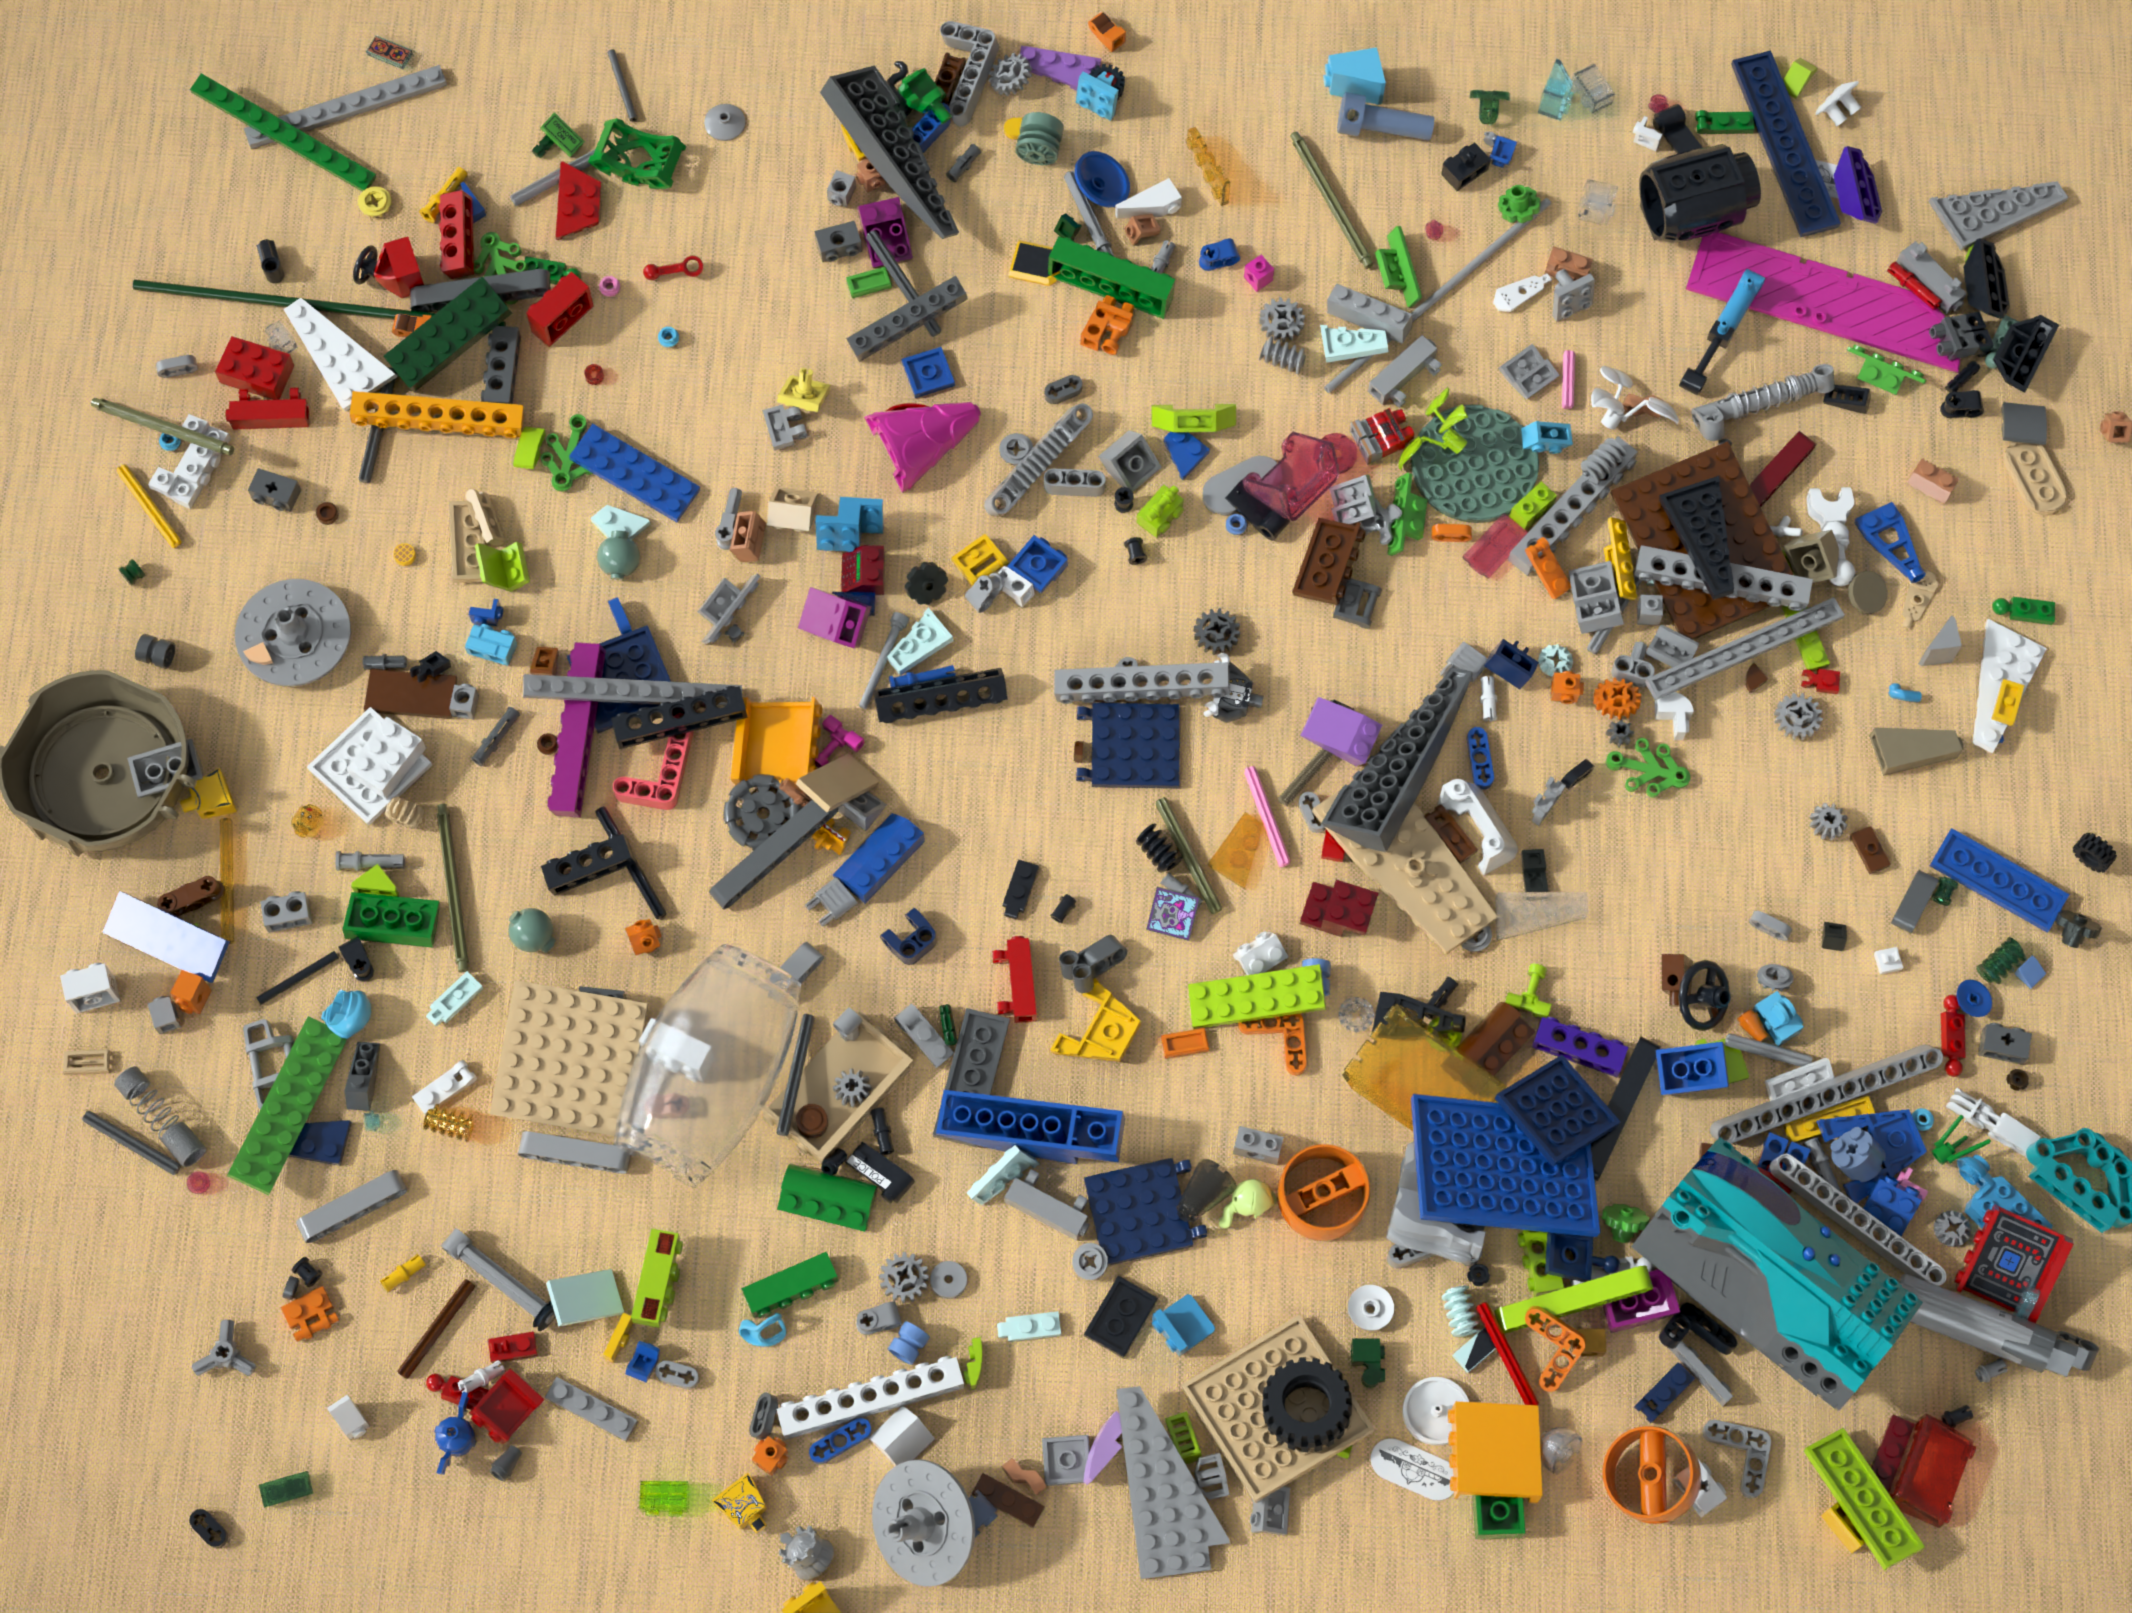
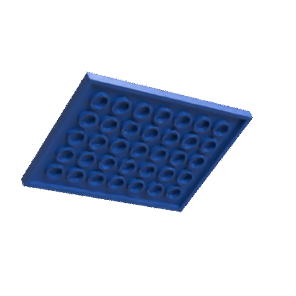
M1419 1094L1412 1095L1411 1108L1421 1220L1598 1237L1600 1226L1591 1144L1553 1167L1499 1103Z

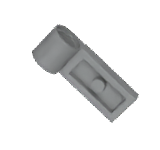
M913 1004L907 1006L894 1017L901 1030L911 1037L935 1068L939 1067L954 1054Z

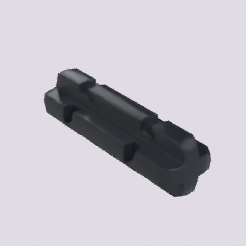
M1971 361L1953 380L1947 383L1946 390L1949 393L1957 392L1958 388H1961L1972 378V375L1979 371L1980 365L1976 361Z

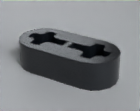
M1585 759L1571 769L1561 782L1570 790L1586 778L1595 766L1588 759Z
M197 1509L192 1512L189 1523L199 1536L213 1548L218 1549L225 1546L228 1541V1533L216 1519L204 1509ZM206 1515L204 1521L208 1524L206 1528L201 1524L196 1526L198 1522L197 1516L204 1517ZM211 1530L218 1534L222 1532L219 1542H212L213 1536L209 1533Z

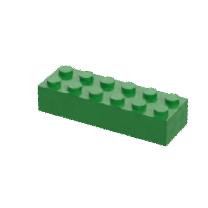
M1059 236L1049 255L1048 275H1053L1058 262L1063 264L1060 273L1053 276L1058 281L1104 298L1106 295L1114 297L1118 303L1124 304L1127 302L1134 305V309L1162 319L1165 318L1174 295L1175 279L1170 275L1154 272L1149 267L1135 265L1127 259L1116 258L1108 252H1100L1094 250L1089 245H1081L1075 243L1070 238Z

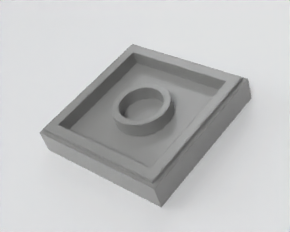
M1088 1435L1042 1438L1045 1484L1047 1486L1084 1483L1085 1467L1090 1452Z

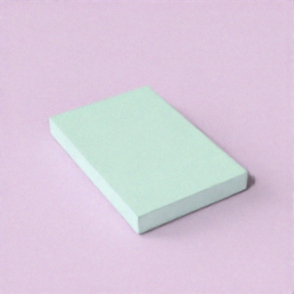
M612 1269L549 1280L546 1283L558 1326L607 1318L624 1313Z

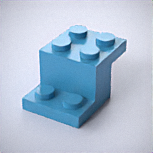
M840 497L838 516L816 515L817 550L852 552L855 548L860 547L862 533L883 534V499Z

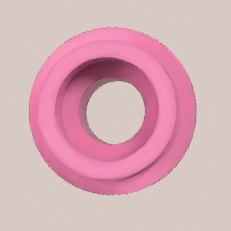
M612 276L604 277L599 284L600 292L608 297L616 295L620 291L619 281Z

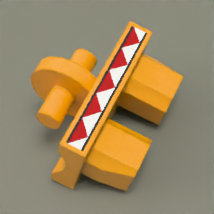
M831 818L813 834L812 838L817 841L814 848L819 851L825 847L827 850L832 849L841 855L845 850L851 832L845 827L838 831L833 829L835 821Z

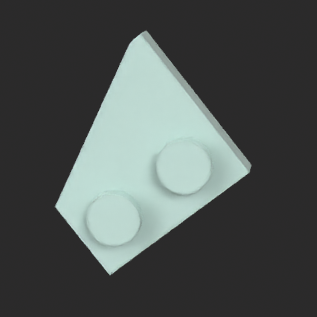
M606 505L591 517V521L607 538L611 537V531L618 530L629 532L628 538L632 540L651 525L647 518Z

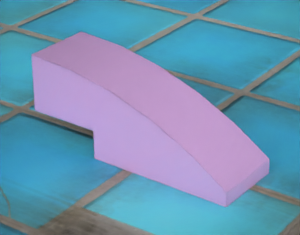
M1117 1411L1108 1418L1093 1442L1084 1473L1083 1482L1086 1485L1093 1481L1122 1448L1116 1441L1122 1433L1120 1415Z

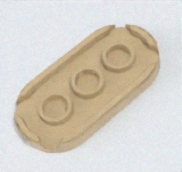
M2011 442L2005 451L2004 463L2026 506L2031 511L2040 515H2051L2058 512L2065 503L2067 491L2042 444Z

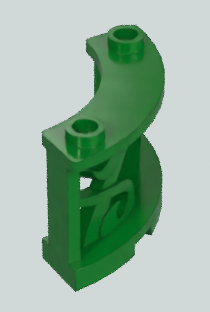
M618 118L605 121V127L594 154L590 155L588 163L609 176L613 173L622 177V182L639 186L642 183L649 185L651 189L671 188L674 182L671 177L681 152L686 149V145L676 136L648 134L625 124L623 120ZM612 132L615 133L614 140L617 145H614L609 140ZM606 145H608V147L610 148V150H608L606 153H604V150H605V148H606ZM643 147L652 160L640 164L637 168L631 167L630 159L624 152ZM621 158L625 161L624 164L619 162Z

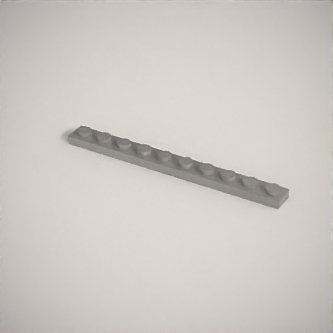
M440 65L278 118L300 131L306 132L447 86ZM250 126L244 128L251 149L275 142Z
M1833 597L1649 677L1645 683L1655 700L1841 620L1845 615Z
M524 674L523 698L661 704L663 702H677L688 696H701L704 692L721 691L728 686H740L742 693V685ZM719 703L717 707L723 708L727 703Z

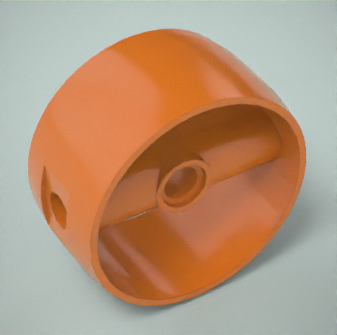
M1329 1144L1310 1146L1294 1155L1285 1165L1277 1189L1279 1209L1286 1223L1301 1236L1316 1241L1338 1239L1351 1232L1362 1220L1370 1199L1369 1179L1361 1162L1349 1151ZM1330 1159L1345 1166V1168L1287 1196L1284 1194L1285 1179L1295 1167L1305 1161ZM1361 1187L1363 1195L1362 1207L1348 1222L1336 1227L1323 1228L1310 1225L1299 1218L1321 1206H1328L1333 1200ZM1324 1188L1328 1190L1330 1195L1322 1197L1317 1191Z
M1642 1426L1631 1429L1620 1435L1611 1444L1605 1455L1602 1473L1607 1494L1619 1510L1637 1521L1660 1524L1675 1520L1685 1514L1698 1497L1701 1487V1468L1698 1458L1684 1439L1668 1429L1657 1426ZM1665 1436L1675 1439L1682 1446L1690 1465V1479L1687 1490L1680 1501L1669 1510H1667ZM1638 1439H1640V1468L1638 1476L1641 1482V1514L1631 1512L1623 1504L1615 1485L1617 1462L1624 1450ZM1656 1469L1657 1477L1649 1481L1647 1479L1648 1471Z

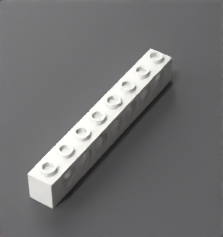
M945 1356L938 1359V1363L931 1365L928 1362L921 1363L915 1366L916 1369L910 1371L900 1369L893 1372L892 1376L885 1378L884 1375L876 1376L870 1379L871 1382L865 1384L855 1382L849 1384L848 1388L839 1391V1388H834L826 1391V1395L823 1396L810 1395L804 1397L802 1402H785L780 1405L781 1408L776 1409L784 1439L787 1440L853 1421L857 1418L898 1408L902 1405L905 1406L964 1389L957 1357ZM941 1372L944 1378L940 1382H934L931 1379L932 1374ZM914 1378L922 1382L918 1388H911L908 1384ZM896 1385L899 1387V1391L895 1395H890L886 1392L887 1387ZM873 1391L877 1396L873 1401H866L864 1399L865 1393ZM852 1398L854 1404L850 1408H845L841 1405L843 1399ZM823 1404H828L832 1407L828 1414H821L819 1412V1408ZM800 1411H807L809 1413V1417L804 1421H799L796 1418Z

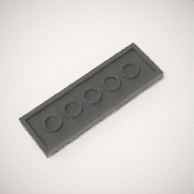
M966 1008L945 1090L991 1095L1010 1018ZM938 1113L933 1137L977 1148V1145L937 1135Z

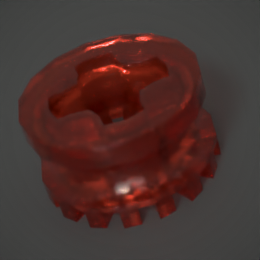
M591 364L586 367L584 375L588 384L596 386L603 382L604 374L599 365ZM592 371H596V378H592Z

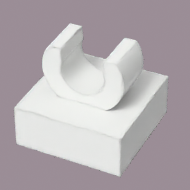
M1897 947L1875 951L1874 956L1880 975L1903 969Z

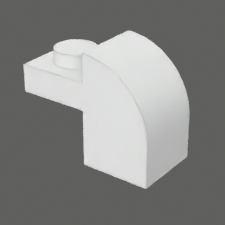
M1677 692L1657 700L1654 699L1655 720H1673L1674 740H1683L1686 732H1689V720L1694 712L1691 702L1684 695Z

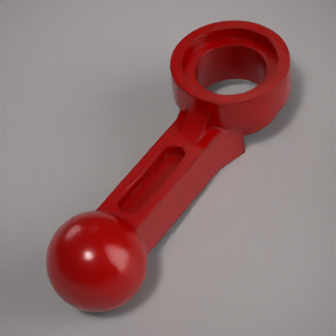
M690 255L680 263L662 266L648 264L643 269V275L648 280H655L659 275L684 272L690 277H695L701 274L703 262L698 256ZM688 261H697L699 264L696 271H689L687 269Z

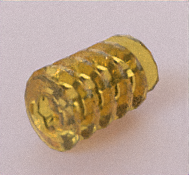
M436 1103L433 1109L431 1108L427 1111L423 1129L428 1130L430 1128L433 1133L439 1130L441 1135L448 1133L450 1138L456 1135L458 1140H462L465 1137V1141L469 1142L474 1128L473 1114H470L465 1119V1111L456 1116L455 1108L448 1114L447 1106H444L442 1111H439V1104Z

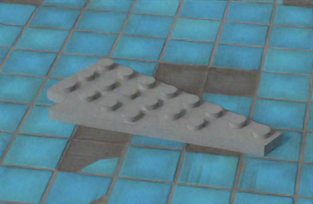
M1141 1387L1116 1389L1140 1579L1211 1570L1208 1546L1230 1543L1228 1536Z

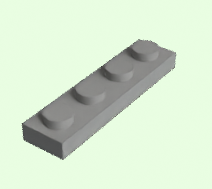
M1681 1341L1676 1348H1669L1722 1407L1733 1397L1729 1386L1723 1381L1720 1382L1714 1376V1370L1708 1364L1704 1365L1698 1359L1699 1355L1692 1347H1687Z
M556 1377L545 1396L547 1400L627 1442L638 1423V1420L558 1377Z

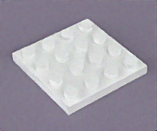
M371 707L307 766L308 770L367 825L374 822L386 810L392 798L400 797L432 766V763L422 754L387 800L353 779L347 767L384 721Z

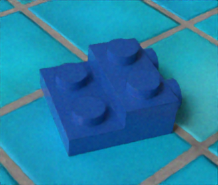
M1033 535L1007 567L1032 583L1033 588L1042 594L1052 580L1055 581L1068 566V559L1061 550H1055L1050 547L1046 539Z
M1880 1175L1863 1209L1902 1237L1922 1201V1195L1914 1187L1907 1186L1906 1188L1898 1184L1899 1181L1892 1176L1886 1175L1884 1177Z

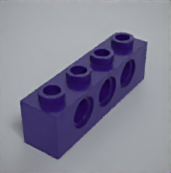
M1542 1017L1531 1048L1557 1057L1563 1055L1568 1061L1616 1078L1618 1077L1628 1047L1624 1046L1621 1041L1614 1039L1610 1041L1602 1038V1035L1598 1033L1581 1031V1028L1576 1025L1569 1024L1567 1026L1559 1023L1560 1021L1553 1017ZM1554 1035H1562L1564 1041L1559 1042L1555 1040ZM1575 1042H1583L1586 1048H1577ZM1596 1050H1605L1607 1052V1056H1599Z

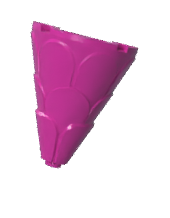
M962 402L934 404L932 407L874 412L864 418L873 436L879 434L896 468L893 476L903 493L911 489L950 449H954L979 422L981 412L976 404Z

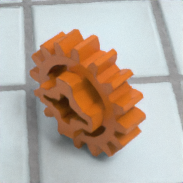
M1613 678V682L1605 679V683H1599L1598 689L1594 691L1593 704H1596V710H1602L1601 715L1603 716L1609 714L1610 719L1614 716H1617L1618 720H1621L1622 716L1628 719L1630 718V713L1635 715L1637 709L1640 708L1641 694L1638 693L1639 688H1632L1633 683L1629 682L1626 684L1625 679H1622L1621 682H1618L1616 678Z

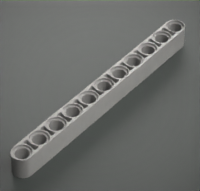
M1920 1045L1781 1098L1717 1120L1711 1125L1710 1134L1714 1139L1718 1140L1721 1130L1727 1128L1726 1134L1721 1138L1730 1144L1937 1068L1943 1061V1054L1939 1049L1930 1045ZM1932 1052V1057L1927 1061L1928 1053ZM1911 1059L1910 1067L1906 1068L1907 1061ZM1891 1067L1890 1074L1886 1076L1887 1068ZM1870 1074V1081L1865 1084V1078ZM1850 1082V1088L1845 1091L1846 1083ZM1829 1089L1830 1094L1824 1099V1093ZM1809 1097V1103L1803 1106V1101ZM1788 1105V1111L1785 1114H1783L1782 1110L1784 1106ZM1768 1112L1767 1119L1762 1122L1763 1114ZM1747 1120V1126L1741 1129L1742 1122Z

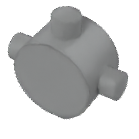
M1486 131L1484 133V142L1489 146H1494L1497 135Z

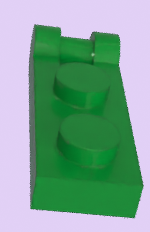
M1700 110L1695 113L1696 121H1698L1696 126L1698 134H1753L1754 132L1752 112H1707Z

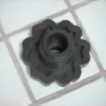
M923 562L920 567H913L911 572L907 574L908 582L905 584L907 595L911 599H915L920 605H929L933 599L939 600L946 592L944 585L948 582V577L943 568L938 567L934 562Z
M2061 910L2055 919L2058 925L2064 927L2061 941L2073 948H2078L2080 944H2083L2085 937L2096 939L2102 929L2091 918L2069 910Z

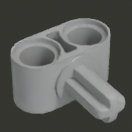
M1641 641L1635 642L1631 657L1627 655L1618 656L1611 669L1612 676L1618 681L1625 679L1627 684L1632 682L1634 686L1647 687L1646 679L1654 676L1655 672L1651 663L1643 661L1647 645ZM1622 665L1626 667L1627 670L1622 671L1618 668V666ZM1639 672L1646 673L1648 677L1640 676Z

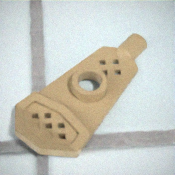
M1923 569L1926 573L1923 579L1916 583H1909L1902 613L1905 618L1902 627L1909 630L1913 622L1920 619L1938 587L1935 574L1926 569ZM1914 597H1920L1921 602H1915Z

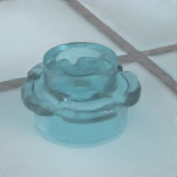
M370 1110V1113H364L366 1131L376 1132V1128L380 1127L379 1114H374L373 1110Z

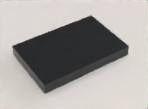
M1117 1276L1086 1329L1084 1336L1124 1359L1158 1298L1124 1278Z

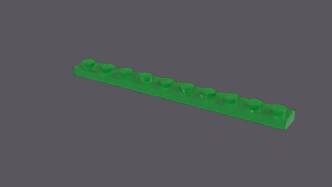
M202 73L190 88L191 93L362 192L369 188L376 179L375 173Z

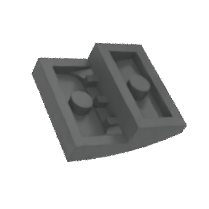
M2003 402L2001 407L2003 441L2046 445L2047 418L2045 406Z

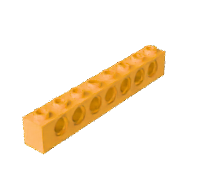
M352 391L350 418L351 423L358 426L376 425L380 428L391 426L403 430L416 428L421 431L440 430L444 433L462 432L466 435L477 433L489 437L502 435L507 438L520 437L523 431L524 406ZM371 409H377V410H378V411L375 412V413H370V412H369V410H371ZM392 411H399L396 415L390 414ZM415 412L421 413L419 416H412ZM435 414L442 415L440 418H433ZM456 416H463L460 420L454 419ZM479 417L484 418L481 422L475 421ZM500 419L506 420L504 423H497Z

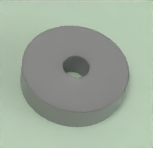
M941 1262L931 1273V1287L935 1294L941 1298H956L964 1292L967 1286L966 1272L956 1262ZM952 1277V1283H946L944 1281L945 1278Z

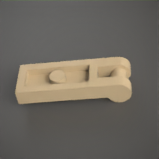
M473 489L468 490L466 500L472 503L475 518L482 530L483 539L489 544L502 545L505 543V539L488 494Z

